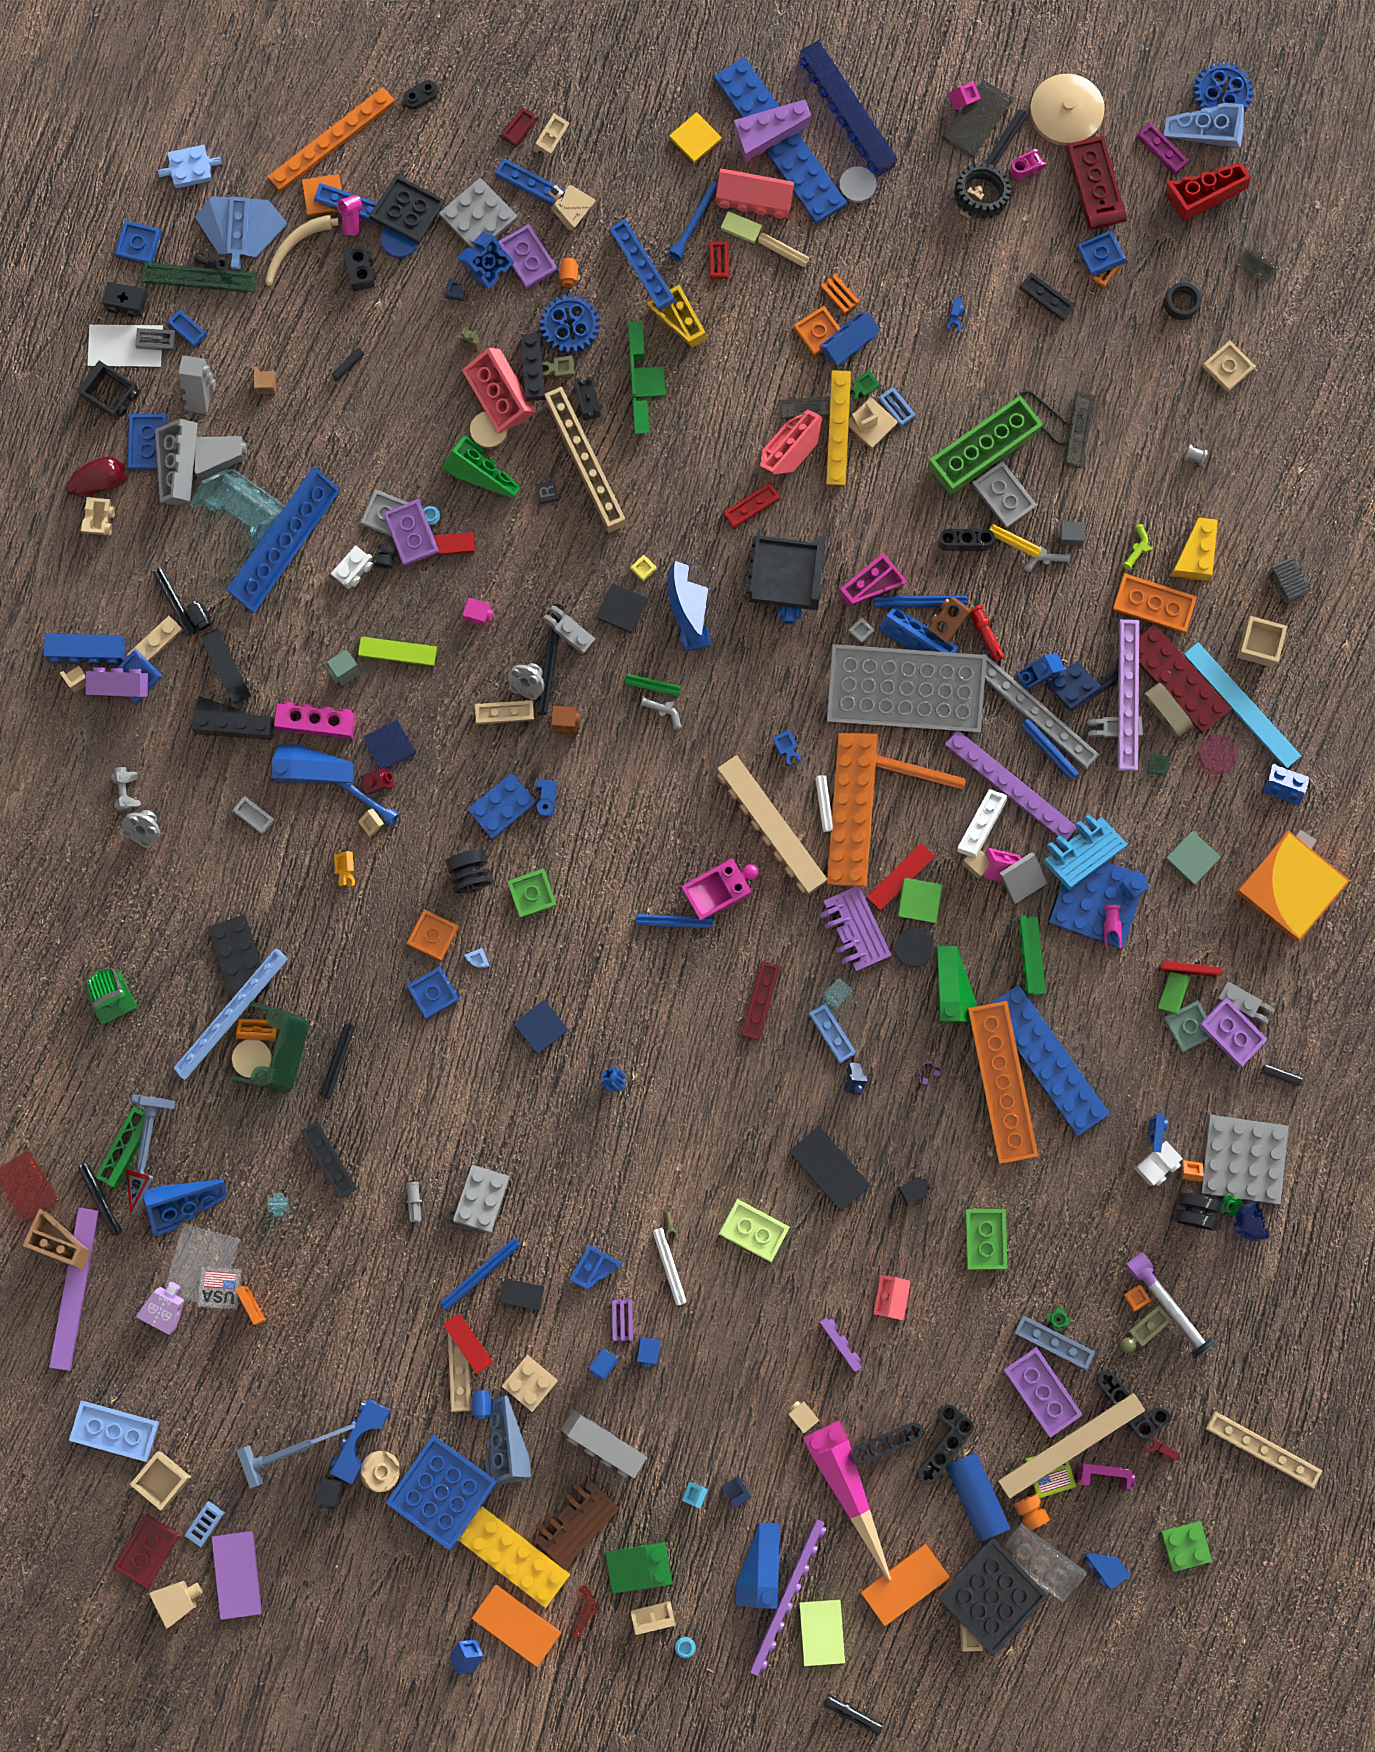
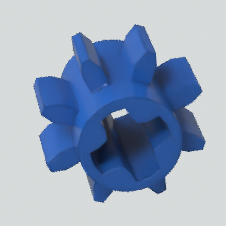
M784 606L778 608V617L782 619L784 624H796V621L801 619L802 609Z
M617 1067L615 1069L609 1068L602 1075L604 1081L601 1085L610 1093L613 1090L618 1092L625 1086L624 1078L626 1075Z

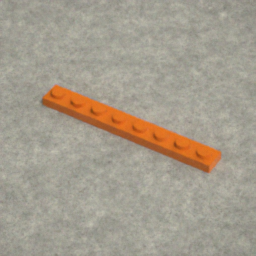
M382 87L268 175L269 181L281 193L393 106L395 100Z

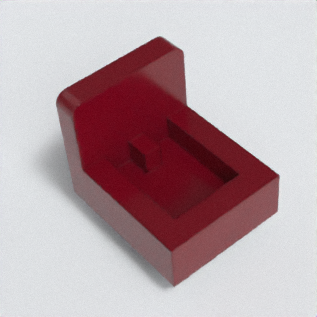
M378 768L360 776L365 794L370 795L384 788H394L393 776L389 769Z

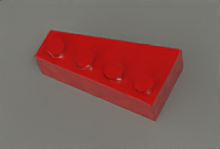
M1238 163L1219 168L1214 172H1203L1195 177L1190 178V176H1187L1179 181H1168L1165 195L1185 222L1247 190L1251 176L1243 164Z

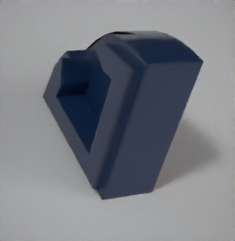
M449 278L446 298L464 301L465 297L462 287L456 280Z

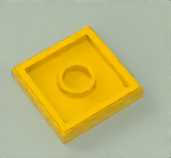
M697 112L669 135V138L694 164L722 141V137Z

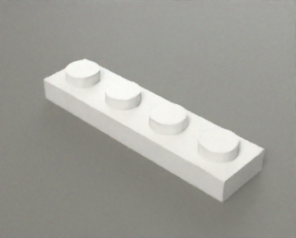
M989 789L958 846L959 853L973 858L977 857L1007 801V795Z

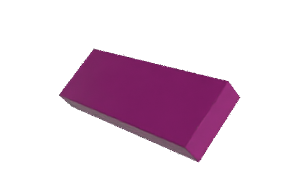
M1151 122L1137 134L1136 137L1174 175L1188 164L1189 160Z

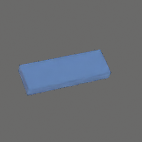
M826 1003L809 1013L810 1018L839 1064L856 1054V1051Z

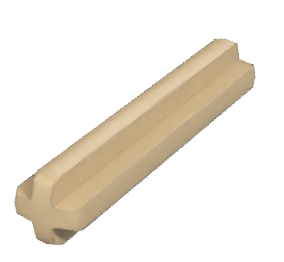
M761 233L758 237V243L802 267L807 265L809 257L765 233Z

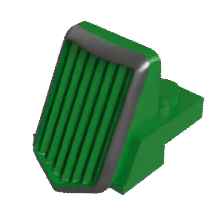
M113 968L99 969L86 981L84 990L87 999L102 1025L138 1007L120 970L116 971Z

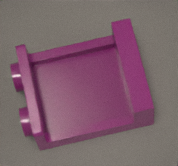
M1077 1462L1076 1483L1090 1486L1091 1473L1120 1477V1489L1130 1491L1131 1487L1134 1486L1135 1475L1132 1474L1130 1469Z

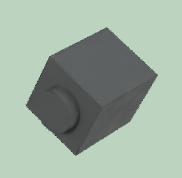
M1062 521L1060 527H1057L1056 539H1059V545L1082 546L1085 541V522Z

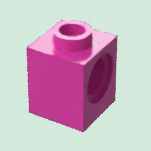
M468 597L463 618L465 621L486 627L487 622H491L494 611L491 610V604Z

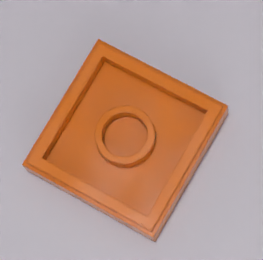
M339 174L302 180L308 217L339 212L336 209L314 202L319 183L342 190Z
M825 306L793 325V329L813 357L822 353L819 345L840 329Z
M424 909L406 944L442 962L459 926Z
M244 1286L235 1289L253 1324L260 1326L266 1323V1319L250 1289Z

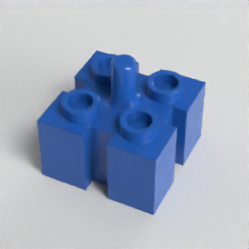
M482 232L472 242L475 246L472 249L466 248L457 259L466 270L473 271L470 275L479 286L490 289L499 279L497 274L499 272L505 273L515 262L506 251L499 250L501 245L492 234Z

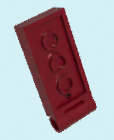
M1104 136L1068 143L1066 152L1088 229L1093 230L1126 222V211Z

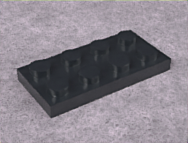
M245 914L208 927L231 999L234 998L262 965ZM267 983L261 991L269 989V983Z

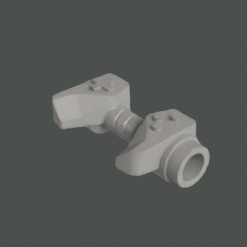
M125 767L115 768L111 778L115 784H118L119 798L115 801L114 807L117 811H129L131 808L139 807L141 805L140 801L130 798L126 794V783L137 780L138 773L127 772Z

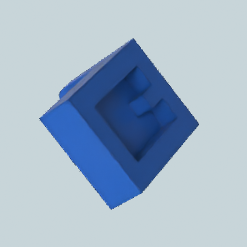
M707 626L702 628V635L695 644L690 643L683 631L682 635H680L682 646L689 651L711 646Z

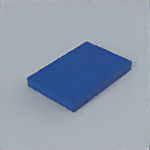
M129 414L128 470H158L155 429L168 424L167 414Z

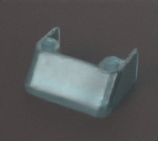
M225 469L201 481L190 505L194 508L204 503L210 510L224 508L251 527L249 535L252 540L248 546L250 549L255 548L285 507L281 502L232 469Z

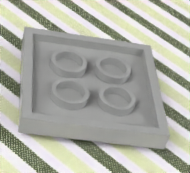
M481 178L476 180L439 212V216L471 249L475 246L472 242L482 232L492 234L497 238L518 220V216Z

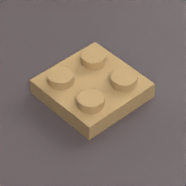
M527 1355L502 1387L533 1412L558 1380Z

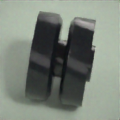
M1179 1193L1177 1204L1188 1210H1176L1173 1221L1195 1228L1216 1231L1219 1220L1207 1214L1216 1215L1221 1213L1222 1202L1202 1195Z

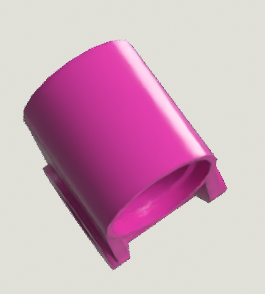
M1033 149L1013 160L1009 170V175L1013 180L1020 181L1032 174L1039 173L1047 166L1041 160L1038 149ZM1016 167L1021 168L1022 171L1016 170Z

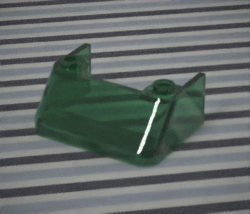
M250 1002L249 1006L252 1009L268 1013L267 1023L272 1028L280 1029L270 1068L265 1066L256 1067L250 1079L233 1075L230 1076V1079L241 1084L279 1093H289L295 1086L310 1028L309 1022L303 1016L279 1008Z

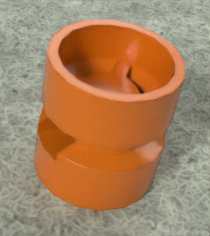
M1037 1493L1014 1504L1018 1515L1023 1516L1022 1523L1027 1531L1040 1527L1050 1520L1046 1510L1040 1507L1042 1502Z

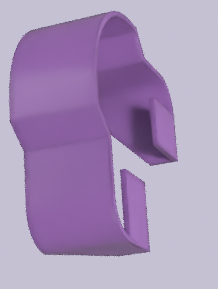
M931 1062L924 1063V1064H932L933 1067L939 1068L940 1071L935 1070V1071H934V1075H937V1076H940V1075H941V1071H942L941 1067H939V1066H934L933 1063H931ZM919 1068V1071H918V1073H919V1075H920V1080H919V1082H920L921 1084L927 1085V1083H928V1079H927V1078H923V1083L921 1082V1073H920V1068Z

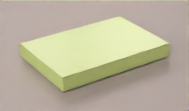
M737 1199L719 1235L772 1262L790 1227Z
M840 1600L799 1602L804 1666L845 1663Z

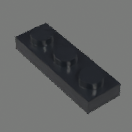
M1032 272L1019 287L1020 290L1063 322L1076 306Z

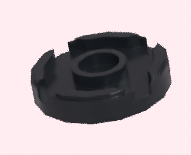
M910 928L903 931L897 937L894 944L897 959L903 965L909 967L924 965L933 953L931 937L925 931L918 928Z

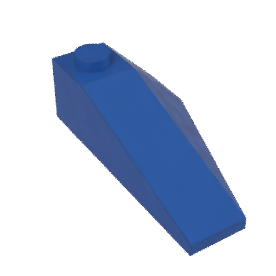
M298 744L278 745L272 760V779L277 783H353V763Z
M223 1179L159 1186L147 1190L143 1197V1203L153 1236L175 1230L179 1227L178 1224L184 1220H191L197 1212L202 1209H209L227 1198V1192Z
M759 1523L736 1584V1605L777 1609L780 1523Z

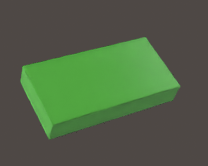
M1170 972L1158 1009L1174 1014L1179 1013L1190 980L1189 976Z

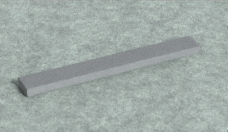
M987 656L985 682L1027 719H1030L1044 734L1086 770L1099 754Z

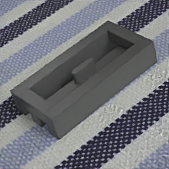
M137 328L135 346L137 349L174 351L176 332L175 330ZM141 334H142V335L170 336V339H169V338H158V337H141Z

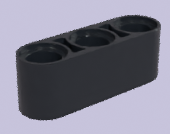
M945 529L939 536L938 546L944 551H986L992 547L995 535L990 529ZM949 537L952 542L946 543L943 541V538ZM962 537L970 538L971 542H963ZM981 537H987L990 542H982Z

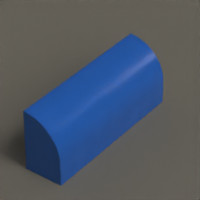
M971 1453L948 1464L946 1469L978 1540L983 1541L1011 1529L977 1453Z

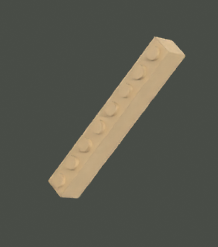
M559 387L544 394L547 407L608 534L626 526V519L563 388Z
M734 756L718 767L717 778L723 785L726 784L728 786V793L732 799L739 801L741 804L739 808L743 814L750 816L754 829L756 831L760 830L763 834L762 839L768 847L771 845L775 852L773 854L775 858L785 864L786 868L784 869L789 877L796 879L798 882L796 886L802 894L805 892L808 896L827 882V878L738 756Z

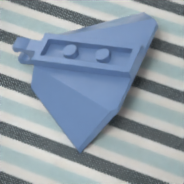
M212 196L195 216L218 254L232 255L231 268L233 270H241V255L257 258L288 225L269 200L245 197Z

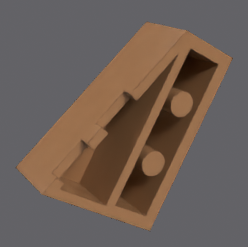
M39 1209L23 1243V1246L31 1251L80 1270L84 1269L91 1254V1251L50 1214Z

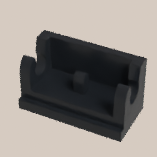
M587 376L586 380L583 381L580 378H575L574 386L583 421L602 417L591 377Z

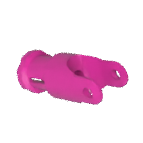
M1104 905L1103 908L1106 910V921L1104 922L1105 948L1107 950L1108 935L1111 932H1116L1119 935V949H1121L1122 922L1119 920L1121 905Z

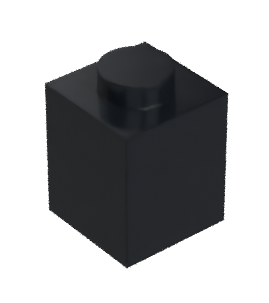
M921 1176L898 1187L906 1205L929 1195L928 1190L930 1189L927 1180H922Z

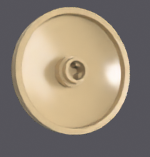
M1059 74L1048 78L1038 86L1031 100L1030 117L1034 128L1044 139L1053 144L1067 146L1068 143L1090 139L1096 134L1104 117V102L1099 90L1089 80L1074 74Z

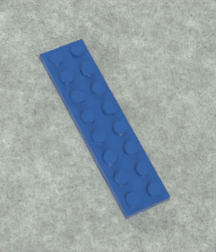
M311 468L226 589L228 593L253 613L256 612L340 492V489L318 468Z
M1019 985L991 1003L1007 1001L1018 1054L1076 1136H1079L1110 1114Z

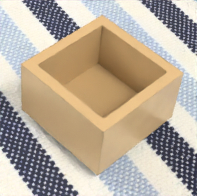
M1250 616L1245 622L1236 658L1274 668L1279 662L1288 626Z
M160 1451L155 1453L130 1485L162 1511L168 1507L190 1480L191 1476Z

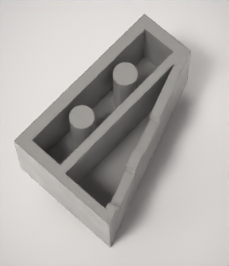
M182 355L179 379L181 389H185L186 393L182 395L183 400H186L184 410L207 415L211 392L215 390L216 380L213 378V373H211L210 366L207 365L205 359Z

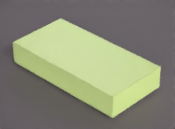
M729 211L721 226L722 231L754 244L762 229V225Z

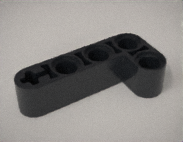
M217 628L200 636L234 705L251 697L250 691L219 629Z
M1101 1371L1097 1374L1096 1384L1113 1406L1118 1403L1114 1399L1116 1391L1122 1392L1123 1399L1130 1395L1114 1373ZM1103 1376H1109L1110 1379L1108 1380V1382L1110 1383V1385H1117V1387L1111 1389V1387L1108 1384H1103ZM1153 1408L1146 1414L1144 1412L1127 1422V1425L1137 1437L1149 1438L1167 1425L1170 1420V1414L1164 1408ZM1158 1411H1161L1164 1415L1161 1422L1155 1420V1414ZM1143 1423L1148 1426V1432L1144 1435L1139 1431V1427Z
M943 1405L938 1411L939 1418L950 1429L917 1471L918 1479L924 1484H932L936 1481L974 1430L972 1420L953 1405ZM946 1408H951L953 1417L947 1420L943 1416V1411ZM962 1421H967L969 1424V1429L966 1432H961L959 1429V1424ZM949 1437H955L957 1440L954 1448L947 1446ZM937 1453H942L945 1457L942 1464H936L934 1460ZM929 1463L938 1468L937 1471L932 1469L930 1472L932 1477L930 1479H923V1471L931 1469V1466L928 1465Z

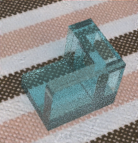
M838 978L822 995V998L837 1010L852 994L853 990Z

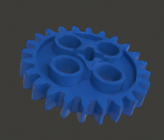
M1219 62L1217 67L1213 63L1210 69L1205 67L1204 71L1199 73V78H1196L1193 87L1195 91L1193 97L1197 98L1195 104H1201L1199 111L1206 107L1218 106L1216 103L1227 78H1230V81L1220 104L1226 103L1225 101L1243 104L1244 111H1247L1248 105L1252 102L1251 98L1254 95L1251 92L1254 86L1249 85L1252 79H1246L1248 73L1242 74V67L1236 70V64L1229 67L1228 62H1226L1225 66H1222L1221 62ZM1215 78L1220 79L1222 82H1217ZM1232 85L1237 86L1239 89L1233 88ZM1208 94L1214 95L1215 98L1209 97Z
M564 294L562 296L563 300L555 297L556 303L554 304L552 301H549L550 308L544 307L545 313H541L543 320H539L540 326H543L540 328V333H544L542 335L543 340L548 339L547 346L553 344V350L559 348L560 354L564 350H567V355L570 354L571 350L577 354V349L579 348L584 352V346L586 345L590 348V341L596 342L595 336H599L597 329H600V323H598L600 316H596L597 309L592 310L593 303L587 305L586 298L580 301V295L576 299H573L572 294H570L569 299ZM566 309L569 310L570 320L573 327V334L575 339H571L569 325L567 324V316L565 312ZM576 311L582 313L580 316L573 315V313ZM557 315L563 316L561 320H556L554 317ZM578 329H584L586 332L583 334H579L576 331ZM564 332L567 336L561 338L558 334Z

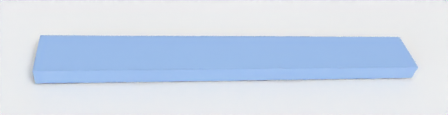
M274 949L176 1064L174 1069L181 1078L185 1080L288 960L280 950Z

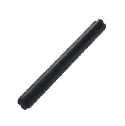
M553 604V606H556L563 611L562 604ZM552 613L551 617L559 623L560 619ZM551 626L549 628L542 674L544 690L539 696L537 713L540 715H546L548 711L559 635Z

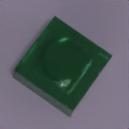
M1151 753L1147 773L1166 777L1171 757Z

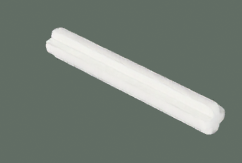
M662 1228L653 1231L675 1303L677 1306L685 1304V1295L664 1230Z

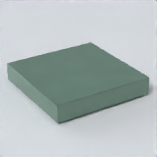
M1192 831L1169 854L1166 860L1190 883L1195 885L1221 857Z
M1199 1000L1180 1009L1178 1014L1172 1013L1163 1018L1181 1053L1210 1039L1209 1035L1199 1026L1207 1017Z

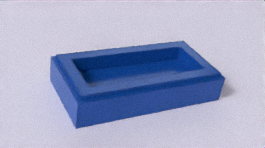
M180 309L167 321V324L194 348L208 336L199 325Z

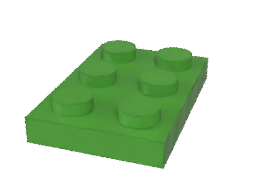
M966 1209L967 1270L1008 1269L1006 1209Z

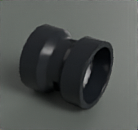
M384 544L378 545V556L375 558L374 565L385 569H392L396 548Z

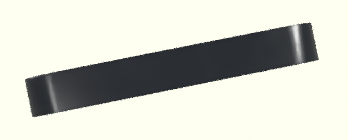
M915 1422L898 1427L854 1446L850 1450V1459L856 1464L871 1461L921 1439L924 1432L923 1428L919 1423ZM911 1427L917 1428L918 1432L915 1433L916 1437L914 1435H908L905 1439V1435L903 1434V1432H910L912 1430ZM894 1433L900 1436L901 1440L898 1445H894L891 1442V1436ZM876 1441L881 1442L883 1446L879 1453L873 1450V1443ZM867 1445L869 1453L862 1455V1460L856 1458L857 1450L865 1451L867 1450Z

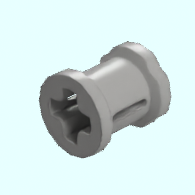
M1190 444L1184 460H1191L1202 466L1208 450L1203 451L1194 448Z

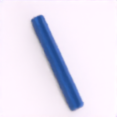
M1026 719L1021 724V727L1070 780L1075 779L1079 772L1030 719Z
M638 914L636 915V925L712 928L713 919L712 917H707L700 921L699 917Z

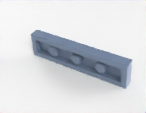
M1022 1315L1014 1331V1334L1085 1370L1088 1369L1095 1354V1351Z

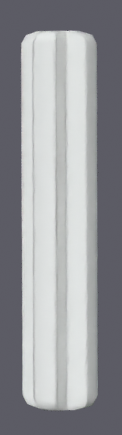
M825 775L816 777L822 828L823 832H831L833 830L827 780Z

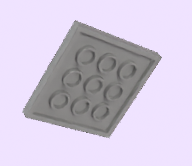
M1209 1115L1203 1165L1204 1177L1201 1183L1200 1194L1221 1197L1230 1194L1242 1200L1280 1205L1289 1126Z

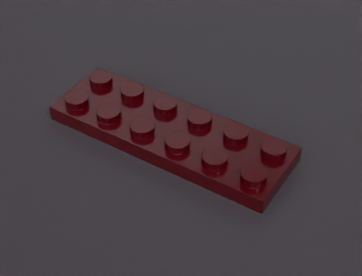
M1155 624L1139 637L1140 667L1156 684L1161 683L1201 734H1204L1232 709Z

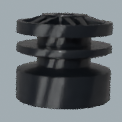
M484 849L465 851L445 860L449 874H458L451 879V883L456 884L453 887L454 893L475 892L493 883L492 876H488L491 873L490 869H481V867L488 863Z

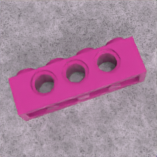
M291 702L277 704L274 727L277 731L353 740L356 716L351 710L340 709V711H334L333 708L325 706L317 709L309 704H302L301 707L294 706L295 704ZM300 714L301 718L298 721H292V716ZM314 716H319L320 721L318 723H311V719ZM337 718L340 720L338 725H330L332 719Z

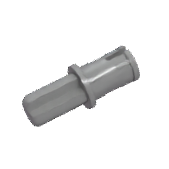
M419 1182L406 1183L408 1195L406 1203L409 1208V1221L419 1222L421 1221L420 1202H422L419 1196Z

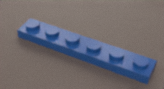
M626 219L609 228L659 311L675 303V298Z

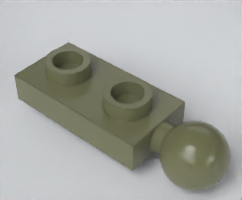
M1157 1305L1128 1331L1132 1337L1122 1339L1120 1349L1124 1353L1130 1354L1134 1352L1137 1342L1143 1347L1168 1325L1172 1319Z

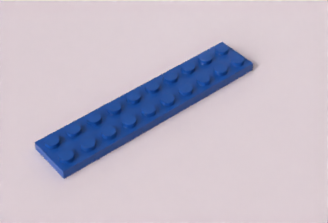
M745 57L714 75V80L741 118L780 107ZM799 133L787 137L776 146L773 145L765 150V153L783 179L794 182L793 193L815 224L847 206L846 200Z

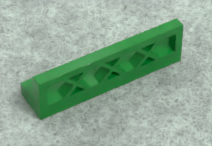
M1021 915L1017 921L1026 996L1045 995L1038 917Z
M135 1107L132 1108L95 1178L114 1188H118L140 1147L146 1116L144 1115L145 1112ZM135 1113L142 1115L138 1126L134 1127L132 1119ZM132 1131L133 1135L130 1141L124 1145L123 1135ZM123 1149V1154L119 1161L115 1162L114 1152ZM113 1166L114 1170L109 1180L102 1177L105 1169Z

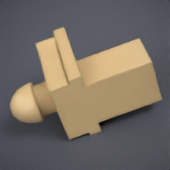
M976 186L973 190L972 187H969L967 194L973 200L981 203L984 196L982 193L983 188ZM961 208L960 214L967 218L971 217L968 215V210L964 213Z

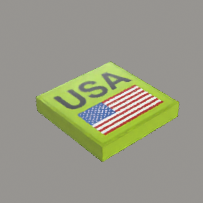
M1035 1456L1026 1458V1459H1025L1026 1462H1028L1029 1460H1031V1459L1034 1458ZM1069 1461L1033 1483L1035 1493L1038 1494L1039 1498L1076 1487Z

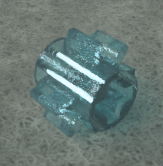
M273 1193V1198H268V1213H273V1217H284V1212H289V1197H284V1193Z

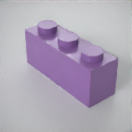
M94 667L93 671H86V695L147 697L148 673H141V669H129L128 673L123 672L122 668H111V672H105V668Z

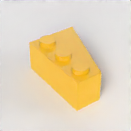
M680 285L670 289L676 302L662 311H659L653 299L647 302L649 309L691 348L708 339Z
M1198 518L1170 575L1171 577L1203 581L1210 579L1213 573L1218 520Z

